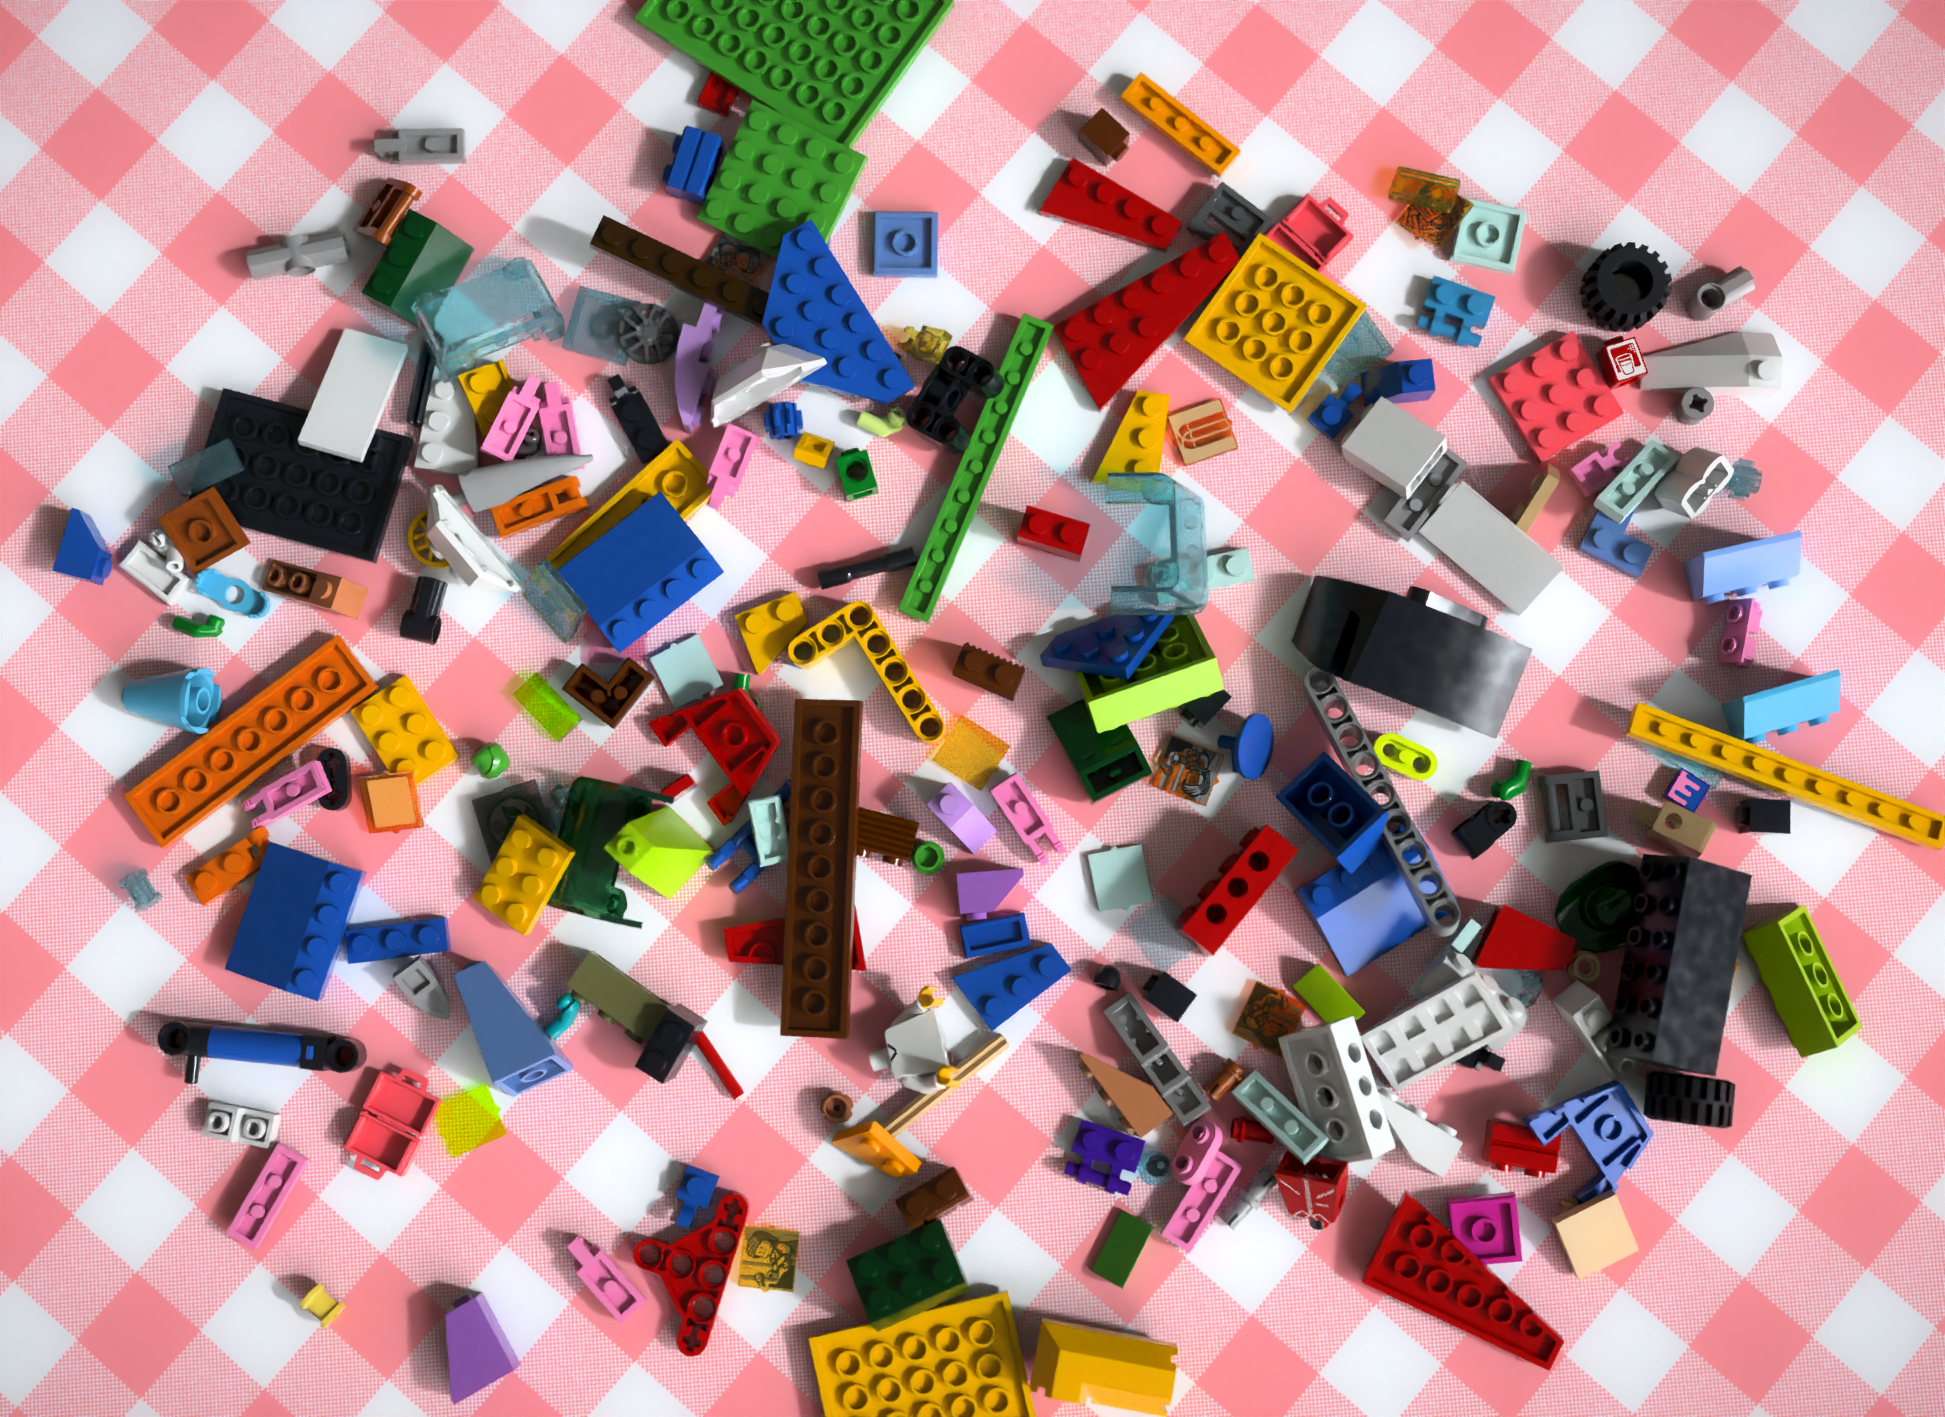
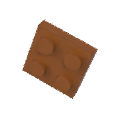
M214 486L157 518L194 575L251 543Z

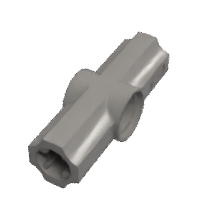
M341 231L312 238L305 235L286 237L281 241V244L247 251L246 260L252 278L259 280L284 274L306 276L314 273L317 267L350 261L351 252L346 235Z

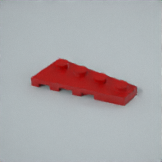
M1073 157L1039 210V215L1063 219L1066 223L1096 229V232L1105 235H1116L1125 238L1126 241L1165 253L1183 224L1181 220Z
M855 905L852 970L867 971ZM785 918L723 929L729 962L783 965Z

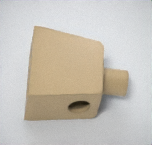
M1642 800L1633 815V818L1650 826L1646 833L1648 838L1681 856H1692L1695 858L1703 854L1718 825L1670 801H1665L1659 809ZM1664 821H1670L1674 825V830L1667 828Z

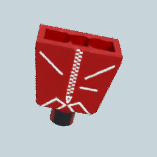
M1286 1150L1275 1172V1177L1288 1212L1293 1216L1308 1218L1309 1225L1316 1230L1324 1229L1329 1223L1335 1222L1346 1199L1348 1162L1314 1156L1304 1165L1289 1150Z

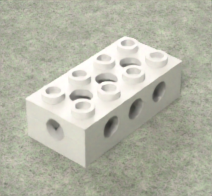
M1354 1016L1302 1028L1278 1038L1301 1113L1328 1137L1329 1142L1315 1156L1353 1163L1376 1158L1396 1148Z

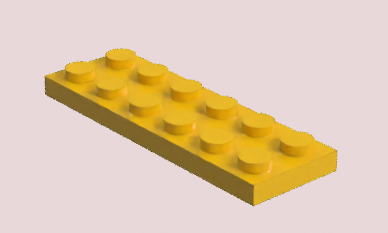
M676 439L539 563L532 572L578 620L586 611L555 571L659 491H661L686 522L709 500L713 490L705 486L709 472Z

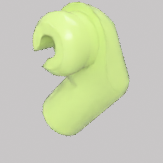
M893 408L889 414L878 418L863 411L857 425L878 436L886 437L900 431L905 426L906 413L900 408Z

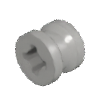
M1692 388L1675 403V416L1685 425H1697L1714 410V398L1710 392L1703 388Z

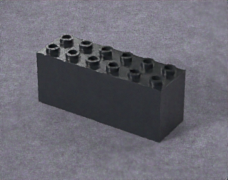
M1643 854L1606 1053L1666 1069L1716 1077L1752 875L1692 856Z

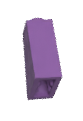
M470 1292L452 1302L455 1309L445 1314L450 1393L454 1405L511 1373L521 1365L483 1292L474 1298Z

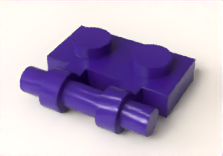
M1081 1118L1071 1151L1083 1155L1080 1165L1067 1161L1064 1174L1076 1178L1075 1181L1085 1185L1086 1182L1103 1187L1104 1192L1113 1195L1115 1192L1128 1196L1132 1183L1120 1179L1122 1169L1132 1173L1136 1172L1146 1141ZM1093 1159L1112 1165L1109 1175L1091 1169Z

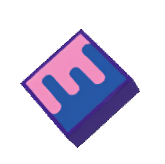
M1680 768L1662 797L1695 813L1710 785L1685 769Z

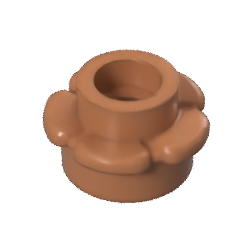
M832 1091L828 1093L827 1098L821 1101L820 1111L824 1113V1119L830 1124L845 1123L852 1116L853 1101L848 1095H843L841 1091ZM838 1104L840 1106V1110L835 1111L834 1105Z

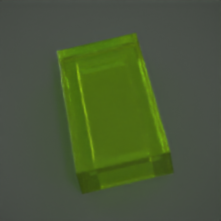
M537 672L513 694L559 743L583 721L571 706Z

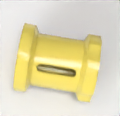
M319 1283L307 1294L299 1304V1307L302 1310L307 1308L321 1321L320 1326L325 1329L338 1317L346 1305L343 1302L338 1303L324 1290L325 1286Z

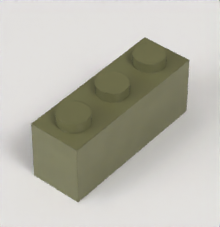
M595 951L588 952L566 983L572 989L570 995L584 1005H587L589 1002L600 1009L597 1014L612 1025L616 1021L627 1028L624 1033L639 1044L643 1040L647 1043L649 1042L666 1010L672 1007Z

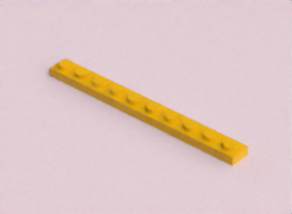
M1638 702L1633 705L1625 733L1628 737L1932 850L1938 851L1943 849L1945 842L1944 815Z

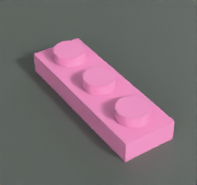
M278 1143L225 1234L253 1250L259 1249L310 1158L284 1143Z
M1218 1150L1203 1178L1198 1183L1189 1185L1160 1234L1190 1253L1243 1166Z

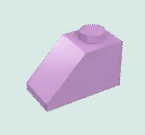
M951 782L927 804V808L973 854L997 832L983 814Z

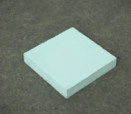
M1464 197L1466 205L1470 206L1463 208L1464 213L1460 207V216L1458 217L1460 219L1457 221L1449 262L1512 276L1515 271L1527 211Z

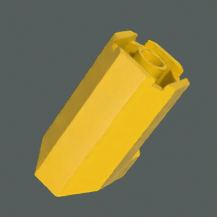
M1042 1317L1030 1381V1391L1037 1393L1038 1387L1045 1389V1397L1055 1400L1085 1404L1086 1397H1090L1092 1404L1167 1417L1168 1410L1166 1405L1170 1406L1177 1372V1364L1171 1363L1172 1355L1178 1356V1346L1173 1342Z

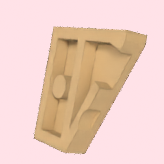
M1549 462L1547 463L1541 474L1538 473L1528 489L1531 493L1525 503L1520 501L1511 515L1514 524L1525 533L1528 532L1559 483L1560 469Z

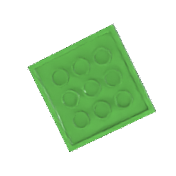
M752 100L696 218L777 259L783 235L809 220L813 221L827 244L869 158Z

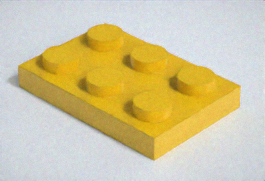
M404 675L350 711L392 777L407 775L411 790L461 758L408 675Z
M526 814L518 815L473 899L523 936L531 934L576 850Z

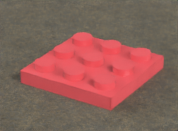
M1574 331L1487 381L1538 464L1624 414V411Z

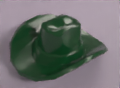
M1622 860L1609 861L1580 877L1560 895L1555 910L1556 920L1560 932L1577 940L1575 947L1599 953L1612 951L1626 945L1639 879V871L1636 867Z

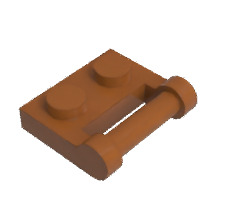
M387 177L353 231L362 238L378 242L387 247L392 239L390 236L412 202L418 201L422 192L408 182Z

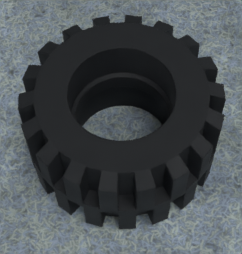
M1628 242L1624 247L1619 243L1611 249L1607 248L1584 274L1582 278L1584 284L1580 287V295H1585L1581 303L1583 308L1589 307L1590 311L1587 313L1589 318L1592 319L1595 316L1599 319L1597 322L1598 326L1603 328L1606 324L1610 325L1609 331L1616 332L1620 327H1622L1623 332H1630L1634 327L1637 330L1649 322L1665 306L1668 301L1666 298L1670 295L1672 288L1667 286L1672 281L1671 273L1665 274L1664 271L1668 268V265L1665 261L1661 263L1658 261L1659 253L1656 251L1652 254L1647 252L1649 246L1644 244L1639 248H1635V242ZM1624 274L1631 277L1640 289V300L1630 302L1619 298L1611 287V275Z
M1653 1071L1648 1073L1646 1077L1643 1115L1653 1120L1723 1129L1731 1127L1735 1084L1724 1079Z

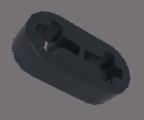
M328 748L320 753L317 761L321 762L332 791L318 798V800L325 809L338 812L347 808L351 802V762L349 756L344 751ZM332 755H335L336 759L341 760V765L335 767V777H333L332 768L326 766L327 761L332 760ZM333 782L336 784V791L342 793V798L337 799L336 805L327 798L328 794H332L334 791Z

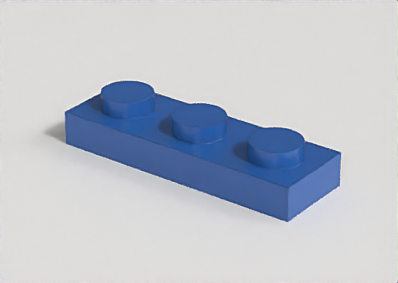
M448 918L345 931L349 964L451 951Z

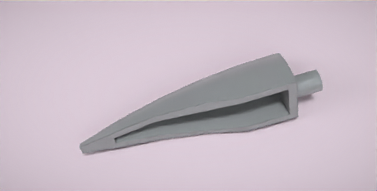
M592 454L533 457L458 473L463 491L453 493L452 498L458 505L469 503L473 512L476 513L504 504L547 480L594 461V457Z

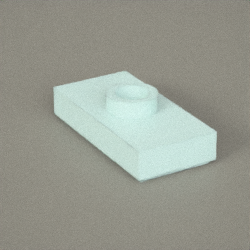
M775 795L747 801L760 867L788 862L789 836L781 796Z

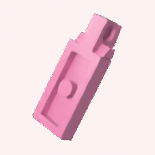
M529 374L522 389L514 386L509 391L480 451L502 462L514 459L540 407V399L534 396L541 382L540 379Z
M557 381L544 383L547 401L540 402L541 409H539L547 456L582 455L574 408L570 398L562 397L561 387ZM582 465V466H580V467H578V468H575V469H573V470L584 469L585 466Z
M728 424L706 478L705 486L713 489L706 506L719 510L725 494L733 497L734 493L737 492L759 435L733 424Z
M578 1235L566 1246L577 1259L572 1265L577 1270L576 1274L620 1324L648 1299L603 1248L601 1249L597 1243L590 1247Z

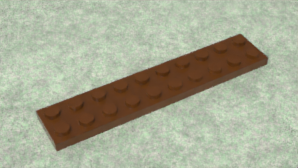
M795 699L780 1036L849 1038L863 701Z

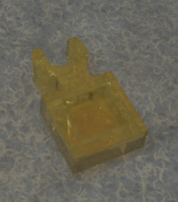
M925 325L922 326L920 332L911 326H907L904 328V331L910 335V338L905 343L897 342L896 346L916 360L939 365L953 336L946 330Z

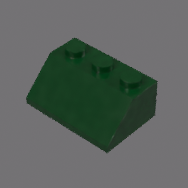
M409 208L361 293L371 304L427 332L430 330L475 249L439 223Z

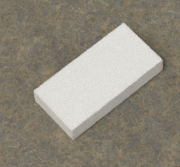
M138 540L118 565L171 606L177 602L193 582L182 571H169L166 568V559L141 540Z

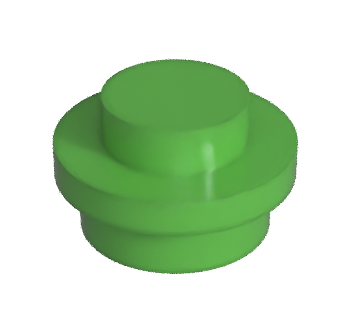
M932 841L919 843L913 849L911 856L913 866L923 874H933L939 871L945 859L942 848Z

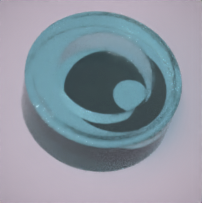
M1146 1152L1139 1160L1137 1166L1138 1174L1149 1185H1161L1171 1175V1162L1162 1152Z

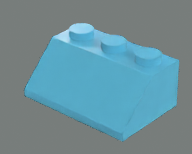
M1839 669L1722 704L1721 706L1731 736L1740 740L1745 739V742L1753 744L1767 740L1765 733L1776 730L1778 736L1797 731L1796 724L1808 721L1809 727L1830 721L1828 714L1838 712L1840 707L1841 674Z

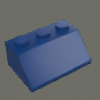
M1325 751L1276 796L1279 802L1350 874L1376 851L1389 815Z

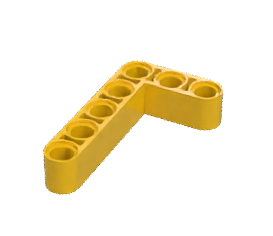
M864 601L852 602L798 635L790 642L788 654L791 661L798 668L809 669L852 642L857 641L917 738L927 745L936 744L943 738L945 726L941 716L868 603ZM855 611H866L869 614L868 621L863 625L853 624L851 616ZM831 627L841 631L839 640L834 643H828L823 639L824 632ZM874 638H882L886 641V648L880 653H873L868 649L869 642ZM801 645H809L813 649L811 657L807 660H799L795 657V652ZM898 665L904 669L903 677L900 680L891 681L886 677V671L890 666ZM908 693H917L921 696L922 701L917 708L909 709L903 705V699ZM933 720L939 725V731L935 736L927 737L921 733L920 728L925 721Z

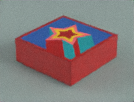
M685 774L663 788L660 793L667 803L672 804L698 787L691 775Z

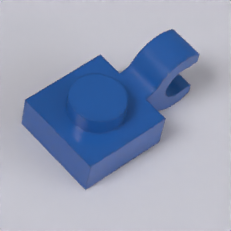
M1352 382L1337 400L1329 394L1308 417L1307 421L1332 441L1354 416L1347 408L1360 395L1362 389Z
M689 1164L687 1165L676 1194V1198L685 1201L677 1218V1225L685 1228L691 1227L698 1206L706 1209L709 1208L720 1178L719 1175Z

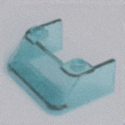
M1108 473L1105 504L1151 503L1155 505H1169L1171 561H1159L1151 564L1145 572V586H1111L1109 615H1195L1201 613L1206 608L1209 599L1205 505L1203 499L1197 493L1164 473Z

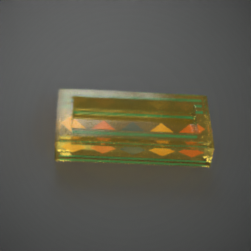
M1398 165L1388 192V199L1451 214L1461 186V180Z

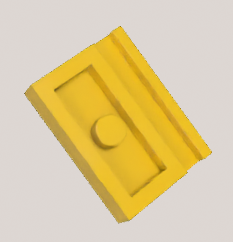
M502 359L490 365L486 364L465 372L457 377L484 438L487 436L509 391L514 387Z

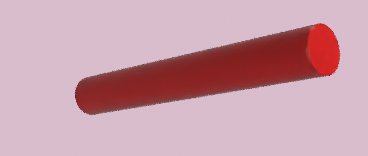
M702 1031L695 1044L733 1100H735L745 1092L704 1031Z

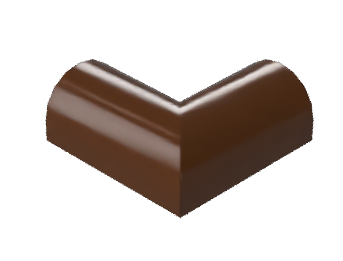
M630 657L624 661L609 682L605 681L584 663H581L562 690L615 730L655 679V676Z

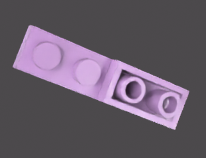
M706 301L696 327L683 323L675 358L674 376L678 410L685 431L691 434L695 425L700 426L705 413V407H702L705 395L710 396L714 389L716 377L712 376L711 366L703 362H709L714 348V343L710 341L714 331H720L724 320V313H721V309Z

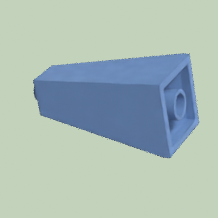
M485 960L468 963L462 968V971L453 974L494 1085L515 1097L574 1069L568 1057L498 972Z

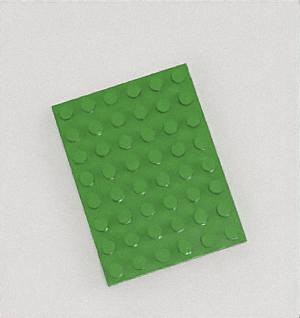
M647 0L636 15L635 20L637 24L753 100L852 149L953 9L954 0Z

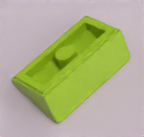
M1315 963L1292 985L1325 1022L1354 1016L1356 1022L1365 1014V1011L1319 963Z

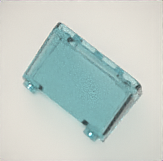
M524 257L515 258L509 261L503 268L434 294L432 292L423 293L415 298V303L411 307L412 315L443 383L456 379L458 377L457 369L462 367L464 363L467 368L473 367V360L530 338L537 342L540 340V334H546L550 342L565 336L564 318L533 261L525 260Z

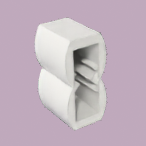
M1696 446L1684 454L1676 470L1669 473L1660 482L1654 495L1665 510L1693 519L1708 506L1712 495L1719 492L1728 483L1734 469L1724 455Z

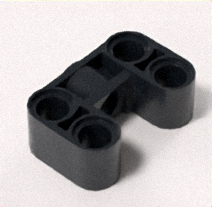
M952 346L944 351L933 372L925 380L917 398L908 409L906 414L908 425L924 440L948 453L959 454L969 446L970 434L954 417V414L969 391L987 399L998 396L1004 388V379L988 360L963 347ZM960 362H964L961 368L955 370V367ZM991 375L987 382L981 383L985 376ZM926 417H930L929 421L921 426L922 421ZM956 430L955 435L946 440L948 434Z

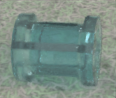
M146 868L129 874L119 882L121 889H126L135 903L134 909L136 912H142L152 907L163 898L160 892L155 891L147 878L148 871Z

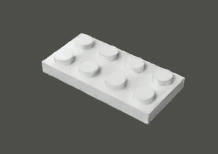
M1474 970L1362 1031L1360 1038L1395 1092H1398L1511 1032L1513 1025L1478 972Z

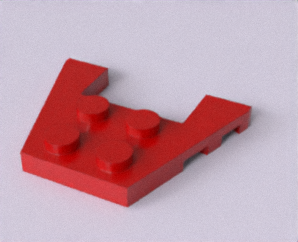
M744 688L730 691L691 707L654 719L648 723L665 747L671 746L692 728L730 779L731 783L706 802L723 826L729 825L734 820L782 742L780 736Z

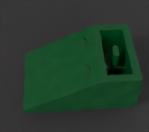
M1084 699L1047 716L1091 805L1151 776L1153 773L1128 725L1124 724L1116 729L1097 733Z

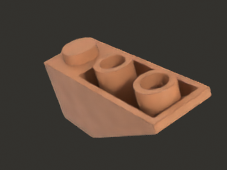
M275 559L271 562L262 588L264 591L357 620L368 592V588L342 577Z
M1084 1052L1078 1054L1082 1059V1062L1078 1064L1079 1068L1089 1081L1096 1078L1103 1088L1098 1092L1109 1108L1116 1105L1123 1115L1118 1120L1130 1136L1136 1132L1142 1138L1173 1115L1169 1107L1150 1084Z

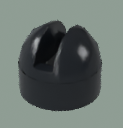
M1103 965L1096 971L1092 984L1105 990L1118 991L1121 983V974L1115 966Z

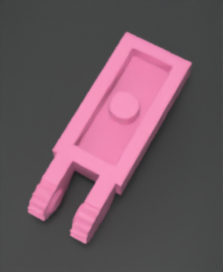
M314 760L260 789V793L244 801L242 805L246 812L256 810L265 805L267 811L250 821L252 830H255L286 817L331 792L332 788L321 762Z
M1017 772L989 789V792L1025 846L1028 844L1042 866L1048 863L1047 856L1035 842V839L1042 834H1046L1052 848L1059 855L1066 851L1052 830L1053 825Z

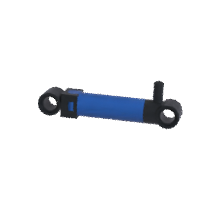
M190 1021L170 1022L164 1025L158 1034V1044L163 1052L169 1055L187 1056L184 1077L186 1084L198 1083L201 1057L298 1067L299 1069L315 1071L332 1070L338 1073L358 1070L364 1065L367 1058V1049L360 1040L354 1038L336 1040V1036L300 1034ZM179 1029L185 1034V1042L181 1047L175 1042V1034ZM345 1046L352 1051V1060L349 1064H344L340 1059V1052Z

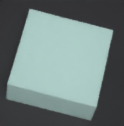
M1472 918L1463 920L1444 947L1447 949L1451 947L1457 953H1462L1482 926Z

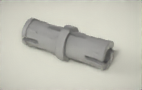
M1263 1167L1245 1188H1239L1237 1191L1239 1193L1238 1196L1218 1216L1234 1231L1253 1208L1257 1210L1261 1206L1259 1202L1278 1184L1276 1177L1266 1167Z

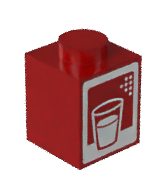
M1623 336L1611 338L1604 342V347L1596 354L1605 382L1610 390L1638 382L1648 374L1635 336L1625 340Z

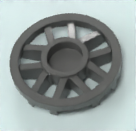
M644 303L631 307L620 320L618 326L619 344L625 354L638 363L652 365L663 362L671 356L678 344L679 329L675 319L668 310L655 303ZM651 309L647 319L639 310ZM655 311L663 315L659 323L652 321ZM634 313L641 323L639 325H636L629 319L631 314ZM666 318L670 322L672 328L661 327ZM625 323L634 331L624 335L623 328ZM662 333L673 334V342L662 339ZM635 337L638 343L628 348L625 340ZM660 345L668 346L670 349L662 355ZM642 346L644 358L635 355L632 351ZM654 347L657 358L649 359L648 348Z

